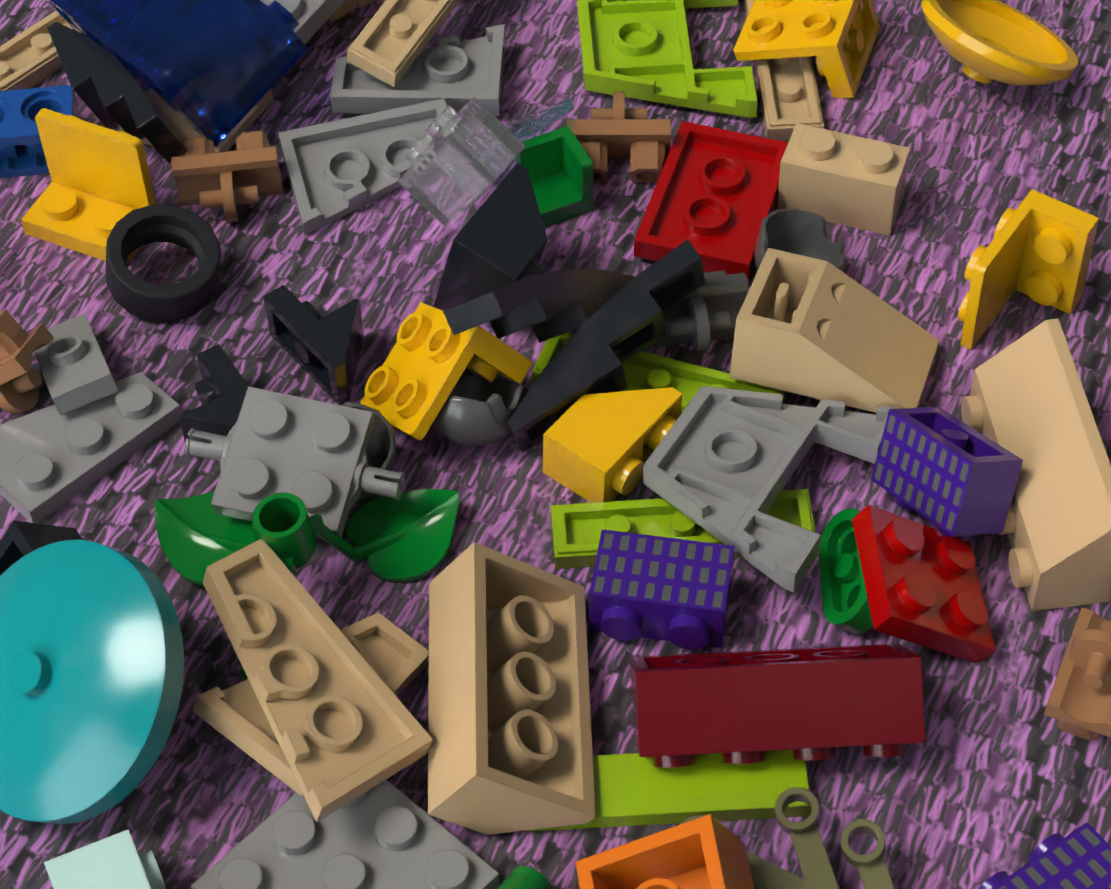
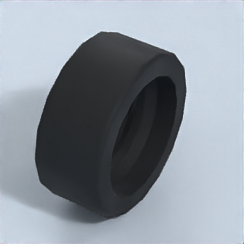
M153 204L132 210L116 222L106 241V283L113 299L129 314L150 322H176L194 316L210 303L219 282L220 243L212 227L196 213L176 205ZM153 242L173 243L186 248L198 258V271L187 281L174 285H154L139 279L128 269L127 257L143 245Z

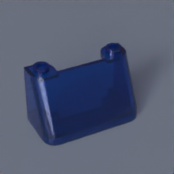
M46 0L73 30L94 40L114 55L127 70L152 88L175 112L181 111L194 125V130L201 137L212 140L215 148L308 50L293 31L299 25L298 21L286 8L275 0L269 6L260 0Z

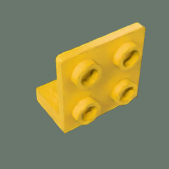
M754 0L733 51L738 61L816 56L818 72L821 77H826L832 97L854 98L880 29V24L872 0Z
M42 108L35 116L52 182L21 219L24 233L106 261V241L116 222L132 210L156 204L143 142L141 139L126 132L115 131L81 120L73 115H65ZM138 247L135 251L128 255L127 263L130 261V259L134 256V254L140 247Z
M1031 189L1016 210L1011 207L1007 208L997 224L992 242L988 247L978 246L967 264L964 278L971 283L969 292L966 294L958 312V320L964 323L960 345L972 350L1016 290L1028 295L1038 304L1053 306L1071 314L1082 297L1099 218Z
M420 302L415 312L406 317L397 332V342L383 365L378 367L368 378L364 390L365 395L360 404L379 410L392 427L417 440H422L465 368L490 383H493L498 374L521 384L533 362L481 326H476L453 335L443 311Z

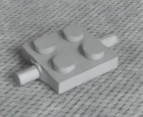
M249 386L237 423L232 427L227 436L192 428L188 432L190 439H186L185 454L187 456L192 455L220 461L221 473L211 501V506L215 513L252 521L254 509L267 496L282 492L291 493L298 496L304 502L309 517L313 514H320L324 525L342 537L349 510L359 499L362 492L399 500L402 494L401 489L404 488L405 482L404 472L371 467L368 464L367 450L376 423L371 411Z

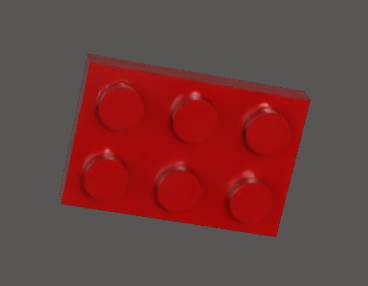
M681 121L635 236L634 257L658 261L688 239L702 258L704 272L724 270L728 275L745 273L749 281L755 264L754 250L762 219L773 212L778 199L780 162L788 142Z

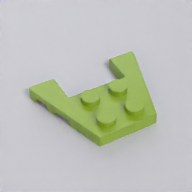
M577 0V19L585 91L613 95V92H625V97L746 118L756 117L757 95L752 66L693 69L685 9L738 6V0Z

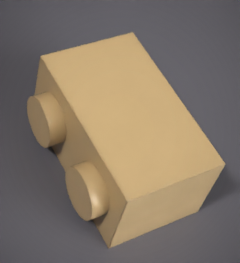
M796 123L780 162L777 210L796 208L819 214L828 222L890 236L904 197L910 148Z

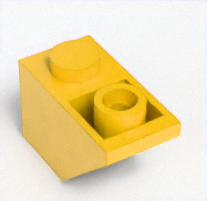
M673 387L582 395L543 434L542 472L591 503L610 502L618 493L624 496L628 495L640 482L643 476V465L681 415L683 393Z

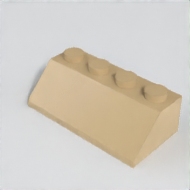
M1049 319L1043 321L974 370L970 396H963L961 402L962 421L1023 459L1004 530L998 534H1008L1012 547L1009 551L1010 576L1015 588H1025L1032 611L1110 602L1111 464L1059 319Z
M473 542L429 583L428 734L433 741L428 750V815L487 835L586 824L596 817L585 587L476 542Z

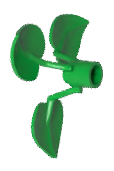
M423 489L402 492L399 500L386 496L374 499L355 511L347 522L346 533L352 545L324 525L320 514H313L309 517L304 502L298 496L291 493H275L261 500L254 509L252 521L216 514L211 506L214 492L181 499H157L154 510L158 539L167 560L183 579L198 586H204L202 582L207 566L259 539L264 540L297 579L296 569L305 565L315 552L317 535L353 562H359L367 558L369 568L377 578L388 582H410L428 576L444 562L452 545L460 508V498L458 491ZM243 667L241 669L242 681L248 679Z

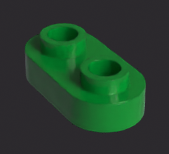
M848 508L837 513L826 525L821 535L818 558L824 615L830 623L850 633L861 634L871 629L873 623L852 524V518L860 511Z

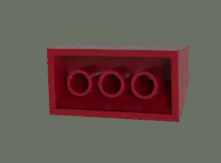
M899 643L629 657L636 748L639 757H652V764L655 767L674 768L691 766L695 764L694 754L722 753L724 763H759L765 761V751L793 749V758L797 760H825L836 757L835 747L863 746V755L890 757L906 754V744L925 743L921 657Z

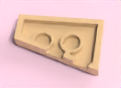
M379 612L341 629V632L396 696L426 667L429 660L428 649ZM249 679L222 691L217 686L196 696L192 709L196 715L301 797L303 796Z

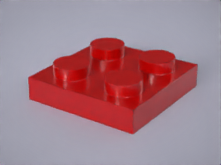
M871 505L866 506L852 518L875 631L973 663L982 662L996 651L988 619L989 614L984 603L975 565V556L970 541H964L958 536H942L940 531Z

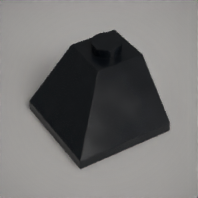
M517 163L453 239L433 307L446 311L527 276L545 273L546 267L539 262L547 242V236L528 169Z

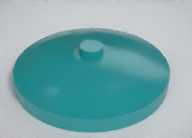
M64 540L45 545L30 552L11 565L0 576V810L18 819L47 824H72L94 818L108 811L127 797L146 777L162 752L172 730L182 693L184 677L183 639L179 619L166 588L154 572L135 556L123 550L93 541Z

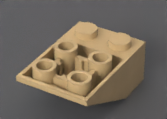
M768 248L736 318L729 378L812 397L819 401L821 399L844 401L845 406L877 413V405L897 409L918 408L938 349L939 339L828 261Z

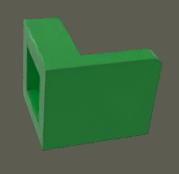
M569 126L519 142L522 146L520 148L515 147L516 164L519 163L528 169L544 228L594 210L593 163Z

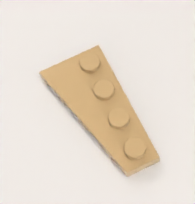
M259 539L207 566L202 583L316 822L427 755L433 741L430 735L264 540Z

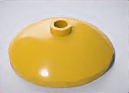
M921 0L925 20L942 47L952 57L964 64L962 71L967 76L978 82L991 84L994 79L1016 86L1053 84L1070 78L1078 65V58L1075 52L1062 38L1037 20L1001 1Z

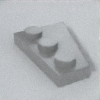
M505 24L487 27L486 36L465 41H459L457 34L438 37V46L423 49L395 87L347 62V56L336 58L330 94L332 113L370 114L445 98L450 115H472L468 111L471 107L479 116H499L506 43ZM475 101L487 111L485 115L473 104Z
M445 98L278 132L280 149L304 235L365 206L458 157L459 147L447 137L450 133L458 141L456 133L452 131L454 126ZM444 140L456 150L454 154L442 143ZM439 146L450 156L449 160L437 150Z
M142 372L115 381L119 390L116 393L65 415H60L54 404L0 424V495L28 521L39 523L178 423L182 416L180 404Z

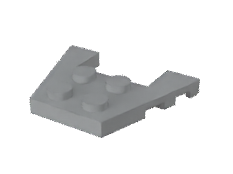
M701 386L643 465V484L722 543L735 546L734 552L782 588L794 593L820 553L821 534L767 515L766 513L814 443L875 464L889 409L897 408L877 405L876 414L845 411L844 401L821 399L815 408L782 404L783 395Z

